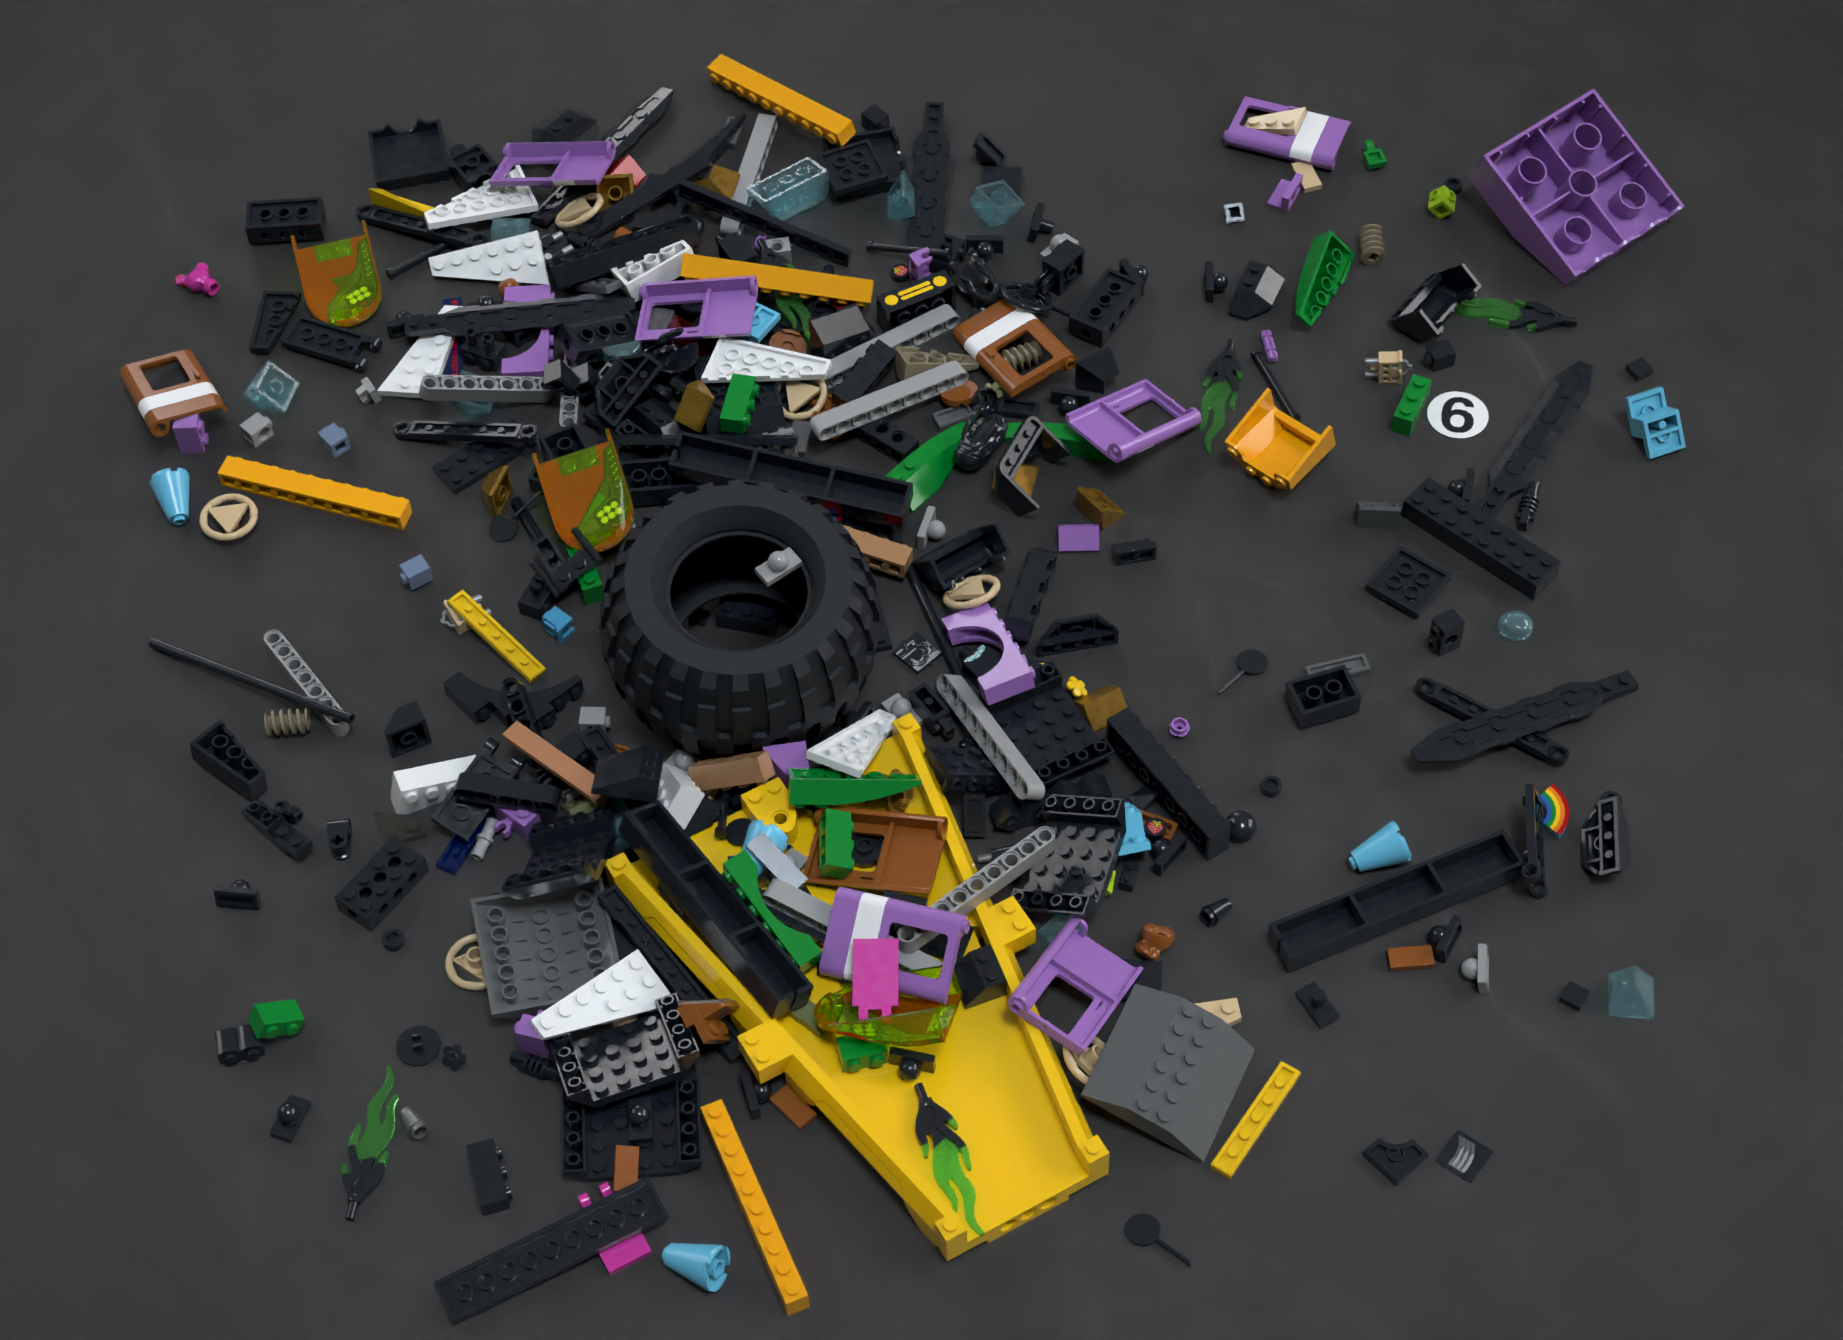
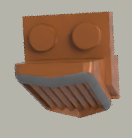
M728 998L678 1001L679 1007L677 1009L686 1028L697 1029L703 1044H725L730 1041L728 1028L720 1019L740 1007L736 1001Z

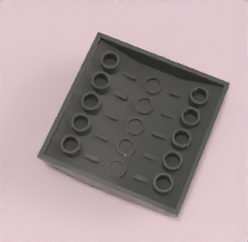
M602 876L596 882L515 900L505 893L470 899L492 1017L521 1018L523 1014L536 1016L538 1010L545 1011L620 961L610 914L597 899L598 894L604 891Z
M1135 984L1080 1096L1203 1163L1255 1049L1223 1019L1187 999Z

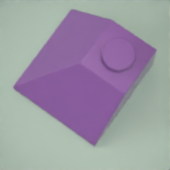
M806 741L763 747V751H769L775 775L772 776V779L779 777L787 789V768H810L809 759L806 758Z

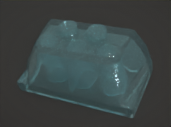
M806 157L747 187L746 190L747 194L755 199L768 215L784 221L826 199L829 189V175L825 168L810 157Z

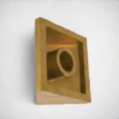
M633 173L604 175L599 185H596V193L600 194L604 200L602 208L598 213L635 192Z
M697 380L687 384L674 420L700 433L715 398L703 381Z
M1081 486L1077 488L1076 507L1094 524H1098L1100 530L1104 531L1126 515L1101 490Z
M1106 685L1074 700L1095 733L1107 728L1108 718L1127 708L1120 687Z

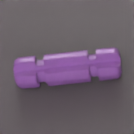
M1270 330L1261 331V339L1269 363L1277 362L1278 354L1275 351L1276 347Z

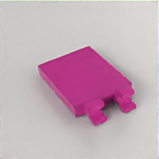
M899 938L853 939L852 1007L859 1008L860 1024H869V1010H882V1024H892V1008H899Z
M607 1182L599 1185L603 1198L613 1194ZM586 1192L577 1196L581 1208L591 1204ZM642 1232L598 1253L611 1276L652 1255V1251Z

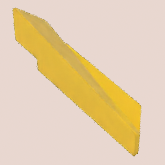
M380 188L368 189L371 204L420 217H424L425 212L434 209V207L398 197Z

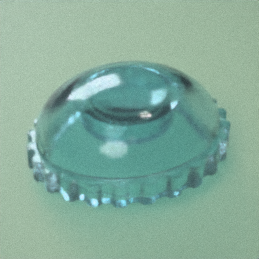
M1511 610L1502 614L1498 621V630L1507 639L1521 641L1529 637L1533 631L1534 624L1531 617L1519 610Z

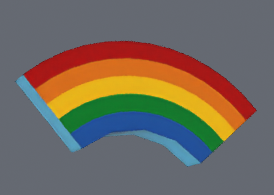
M1552 784L1539 798L1546 811V818L1543 821L1544 828L1559 839L1567 827L1569 807L1563 793L1557 786Z

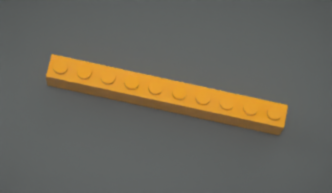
M720 54L707 67L709 78L713 83H718L725 89L736 92L740 97H745L752 103L761 105L765 110H770L777 116L784 117L791 123L800 125L804 130H809L818 137L827 139L831 144L842 147L856 133L852 120L723 54Z
M683 253L680 276L685 277V280L756 275L761 292L772 293V289L780 290L779 294L791 296V292L799 293L798 297L810 298V295L818 296L817 300L829 301V298H836L837 303L848 304V300L856 301L855 304L865 307L867 303L872 302L874 280Z
M227 455L217 473L221 486L400 530L404 529L412 514L410 501L404 497H396L384 492L379 493L367 488L351 486L347 483H338L330 479L298 473L294 470H285L277 466L261 464L257 461L244 460L240 457Z
M722 1099L700 1107L704 1125L787 1315L789 1316L809 1308L808 1293Z

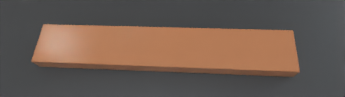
M516 721L502 734L504 740L596 805L605 797L604 795L591 794L594 774L520 722Z

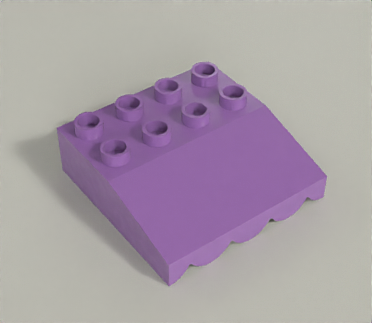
M1595 89L1590 90L1483 155L1467 176L1510 234L1565 286L1671 220L1685 207Z

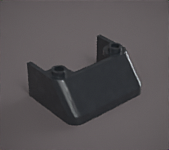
M1035 416L1025 418L1021 422L995 466V493L1018 517L1040 507L1013 480L1026 456H1035L1039 451L1050 463H1053L1072 453Z

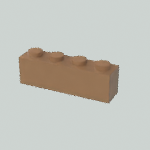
M844 526L858 544L868 567L904 579L913 561V548L886 538L871 535L868 532Z
M768 750L700 760L688 767L691 780L704 793L713 792L718 788H721V791H725L734 786L745 788L752 783H756V786L764 785L768 782L769 778L775 775Z

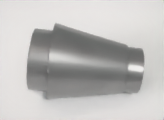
M411 1107L403 1108L400 1116L408 1136L415 1140L425 1137L429 1131L428 1122Z

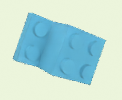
M756 302L750 336L730 338L759 343L781 319L780 313Z
M1659 386L1624 398L1631 435L1643 439L1647 458L1652 459L1686 447L1679 409L1667 406L1663 387Z
M1124 802L1127 831L1118 856L1151 850L1150 841L1145 837L1141 811L1133 804H1130V802Z

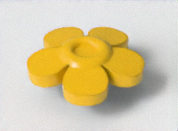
M1071 676L1066 683L1071 693L1076 697L1087 695L1083 681H1078L1075 677Z

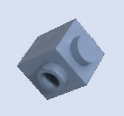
M335 423L318 432L321 446L334 459L351 449L346 431L342 427L339 428Z
M421 554L399 565L401 570L399 577L404 585L407 584L411 590L433 580L431 569Z

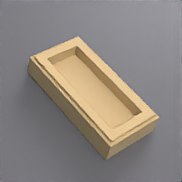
M1302 162L1291 164L1294 175L1296 173L1303 175L1302 190L1304 193L1322 189V183L1312 165Z

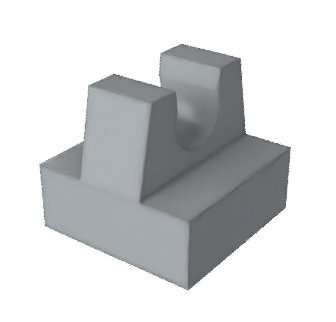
M368 377L362 379L363 385L355 390L362 402L366 404L373 400L376 404L381 401L380 395Z

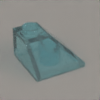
M268 360L249 382L242 397L257 408L284 413L299 382Z

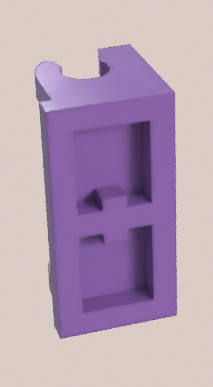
M928 247L909 254L911 283L930 276L929 263L932 261V256H929L930 250Z

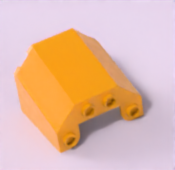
M1269 388L1263 392L1224 441L1227 453L1234 457L1249 475H1256L1261 478V481L1267 486L1272 485L1277 489L1291 490L1336 445L1332 426L1328 425L1321 435L1277 409Z

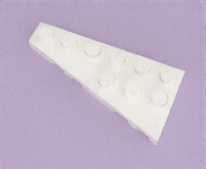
M538 231L428 258L432 276L437 278H459L501 282L505 279L513 278L518 283L550 285Z
M444 305L438 314H443L463 306ZM446 333L421 335L377 390L380 396L421 398L419 396V388L423 376L443 374L456 336Z
M724 337L719 338L701 377V381L703 383L730 382L733 373L756 376V381L826 379L832 366V361L830 359Z
M878 709L806 750V758L814 761L816 764L828 766L834 771H841L860 778L892 730V721L896 720L897 716Z
M637 949L531 1019L529 1023L541 1040L544 1041L567 1035L577 1030L589 1029L592 1026L604 1025L645 1012L657 1011L655 999L670 995L671 993Z

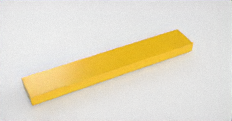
M463 589L447 600V605L530 684L546 673V668Z
M1282 1061L1279 1063L1210 1164L1212 1170L1228 1179L1232 1178L1301 1076L1300 1071Z

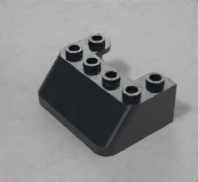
M1464 262L1434 272L1424 279L1393 313L1389 321L1395 328L1419 341H1426L1431 337L1437 338L1445 331V317L1455 311L1457 304L1462 303L1464 300L1470 301L1474 299L1482 285Z
M998 523L978 526L917 558L912 562V565L933 591H938L939 593L945 590L947 592L956 587L955 583L966 579V574L970 572L974 574L983 569L982 565L986 563L990 565L996 562L998 564L1006 560V555L1012 553Z

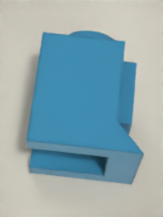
M556 606L547 611L542 617L545 631L553 637H557L559 645L575 631V628L570 625L573 622V618Z

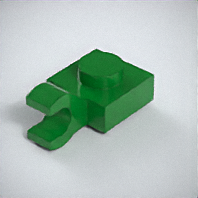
M1372 139L1364 141L1366 147H1363V159L1368 170L1385 167L1387 160L1382 149H1375Z

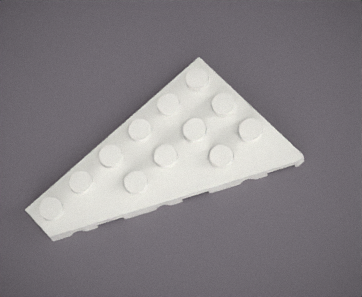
M515 165V169L510 171L505 178H525V175L520 165ZM490 179L483 182V186L477 189L471 188L467 192L452 198L450 203L446 205L440 204L436 208L425 212L424 219L429 230L439 229L441 227L538 211V203L530 186L492 187L489 184Z

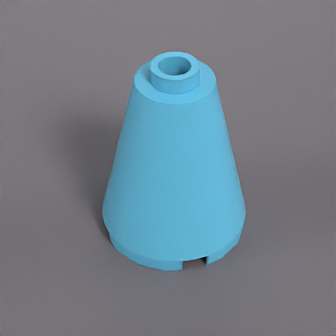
M166 468L154 473L151 476V481L149 480V484L168 521L174 525L184 524L189 518V473L182 468H177V471H171L170 468Z
M754 820L750 823L741 850L745 849L757 864L758 876L766 868L746 848V845L762 831L782 852L789 845L786 842L788 837L781 829L771 823L769 826L764 825L763 820Z
M1395 821L1386 824L1350 852L1351 857L1348 860L1353 870L1357 869L1359 872L1412 861V855L1404 836L1397 833L1400 829Z
M670 1243L662 1252L665 1266L706 1291H718L726 1280L725 1266H730L731 1261L730 1251L726 1246L719 1244Z

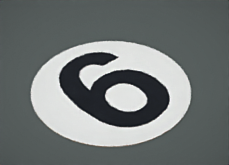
M1465 392L1443 393L1431 401L1427 410V417L1432 427L1439 433L1452 438H1468L1477 435L1486 427L1489 419L1488 410L1484 403L1477 397Z

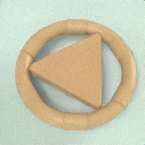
M589 193L568 203L556 216V226L561 229H569L588 221L602 208L604 203L603 197L598 193ZM596 200L593 207L587 203V201Z
M824 379L814 380L819 387L797 380L777 381L779 392L783 383H786L790 412L783 407L785 418L789 420H806L811 418L814 411L819 412L827 400V386ZM820 392L818 401L812 409L806 412L794 413L800 407L806 406L809 400Z
M234 493L220 495L210 500L202 509L199 516L200 527L212 539L219 541L235 540L248 534L253 529L258 519V509L255 503L247 496ZM226 501H237L241 503L216 507L219 504ZM249 508L250 519L248 523L237 530L240 525V519ZM209 513L224 529L226 534L213 531L208 526Z
M992 575L967 577L955 583L956 587L944 593L943 602L951 609H969L980 606L997 595L1001 586L1000 581ZM982 582L993 584L986 594Z
M471 934L456 941L449 949L445 960V970L449 979L458 987L478 991L487 989L479 947H471L466 954L455 958V955L465 945L478 942L477 934ZM453 961L454 964L482 982L461 979L455 971Z
M1097 1036L1091 1041L1093 1046L1086 1048L1083 1053H1075L1063 1045V1057L1068 1069L1084 1085H1086L1089 1077L1077 1065L1090 1076L1105 1046V1043Z

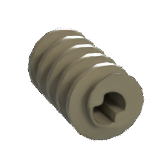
M1368 224L1362 226L1358 231L1361 260L1366 265H1376L1385 255L1382 228L1378 224Z
M1032 340L1030 343L1026 342L1023 346L1017 345L1016 348L1011 347L1009 351L1005 349L1002 351V354L1000 353L1016 371L1017 365L1023 370L1024 363L1031 367V361L1035 365H1038V358L1043 361L1042 350L1036 340Z
M305 707L303 714H301L299 708H296L295 714L289 708L287 715H284L282 709L279 710L278 715L275 714L274 710H271L270 716H267L265 712L264 724L267 736L271 737L273 733L276 736H280L282 731L284 735H289L290 731L292 734L297 735L299 730L301 734H306L307 729L310 731L311 724L308 708Z

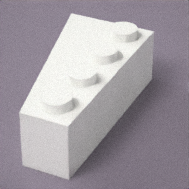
M684 240L661 248L660 253H649L644 255L643 260L635 263L632 260L626 263V267L621 269L615 267L610 270L615 280H621L623 287L620 289L627 297L635 298V302L642 300L639 296V288L642 287L643 283L676 280L681 274L683 253H694L692 248Z
M476 755L393 772L390 799L398 818L443 802L456 784L459 774L465 772Z
M664 762L657 801L660 800L685 830L705 794L700 791L699 787L695 786L696 783L690 780L691 778L685 770Z

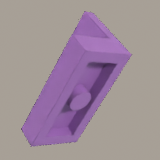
M1296 173L1291 182L1281 179L1267 202V206L1288 213L1302 189L1303 175Z
M1058 525L1059 551L1099 550V525Z

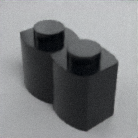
M250 1024L215 1032L217 1056L221 1064L231 1065L242 1059L256 1060L265 1055L264 1039H257Z

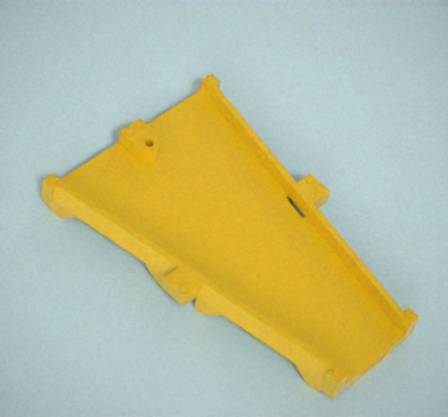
M908 713L892 721L893 736L884 740L863 772V775L871 771L889 775L893 769H899L902 774L920 775L921 785L906 790L909 803L907 808L904 809L905 813L947 817L948 831L931 894L902 893L928 898L929 907L978 871L938 781L935 769L930 760L924 755L926 749L922 742L921 727L913 715ZM779 777L740 795L742 810L727 817L726 827L730 822L739 818H747L751 822L763 820V824L767 826L771 823L787 835L788 840L786 842L792 845L793 849L808 858L817 822L814 821V816L809 815L802 808L789 805L788 789ZM885 797L872 800L868 804L859 802L831 805L891 811L888 810ZM717 821L712 826L691 835L690 838L719 873L722 874L723 863L740 853L743 846L730 844L726 837L723 839L717 838L714 834L715 828L718 826ZM786 848L783 853L786 854L790 849ZM623 852L607 860L605 869L609 886L611 887L616 884L655 933L716 999L728 998L739 1004L740 1007L728 1015L740 1033L737 1036L739 1051L760 1085L785 1073L786 1085L805 1103L812 1106L816 1105L904 1200L905 1206L920 1231L935 1247L938 1246L946 1261L957 1257L984 1241H987V1243L992 1242L1069 1200L1070 1194L1109 1173L1110 1153L1099 1136L1092 1135L1049 1036L1013 1013L1008 1007L1007 1001L1024 979L1014 953L1036 943V928L1014 896L995 905L988 898L966 914L970 925L975 928L964 956L970 951L981 948L978 939L982 935L986 946H991L1007 980V995L968 1009L964 1008L961 1000L956 1007L937 1009L928 1033L949 1030L945 1042L908 1047L886 1045L888 1050L887 1063L879 1067L861 1068L856 1072H842L836 1050V1039L843 1035L825 1031L819 1037L787 1013L771 1019L689 917L681 919L669 907L670 904L657 888L659 880L641 859L630 863ZM877 865L871 868L854 866L853 870L873 872ZM766 869L762 874L768 875L769 871ZM805 883L812 896L833 906L836 891L841 886ZM845 887L883 896L884 891ZM815 942L820 950L823 951L824 945ZM931 956L941 962H943L944 960L938 957ZM817 964L803 972L814 986L809 1000L821 1009L835 997L852 990L853 985L843 987L841 979L817 975ZM951 981L948 997L958 995L953 981ZM899 994L900 996L916 998L908 995ZM831 1003L832 1014L837 1028L841 1033L850 1032L851 1022L845 1017L840 1008L837 1009L840 1026L838 1025L836 1008L853 1007ZM1034 1004L1031 1011L1040 1016ZM869 1013V1019L877 1029L879 1028L873 1020L886 1034L898 1036L889 1037L883 1035L884 1038H896L886 1039L885 1043H890V1040L894 1042L895 1040V1044H898V1039L903 1040V1044L904 1040L905 1044H909V1040L918 1044L916 1039L906 1040L905 1038H918L922 1040L921 1043H926V1039L929 1042H934V1038H932L934 1036L907 1035L889 1024H882V1020ZM893 1046L935 1055V1072L921 1071L917 1079L913 1081L904 1080L898 1072L899 1066L890 1064V1047ZM917 1083H923L928 1098L931 1097L935 1103L953 1116V1120L946 1124V1126L965 1142L966 1147L958 1150L955 1145L945 1139L934 1149L932 1138L928 1134L926 1136L928 1145L920 1146L915 1132L916 1118L919 1110V1098L914 1088Z

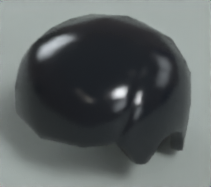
M982 387L974 393L971 400L973 410L976 405H982L979 416L992 418V413L998 410V396L995 390L990 387Z
M1237 810L1227 816L1231 823L1230 840L1233 842H1245L1253 838L1257 831V825L1250 813Z

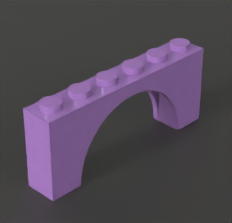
M550 285L505 287L504 302L539 301L544 298L555 297V292H551ZM541 327L540 336L530 349L520 355L502 359V376L544 377V365L554 361V350L551 347L555 346L554 335H552V332H555V328L543 329Z
M988 602L941 619L944 632L952 646L964 642H985L1003 651L999 663L988 673L977 678L980 692L988 706L1035 687L1033 679L1036 678L1033 667H1028L1025 655H1021L1017 642L1013 643L1010 631H1005L1006 628L1003 620H998L996 609L994 607L991 608Z

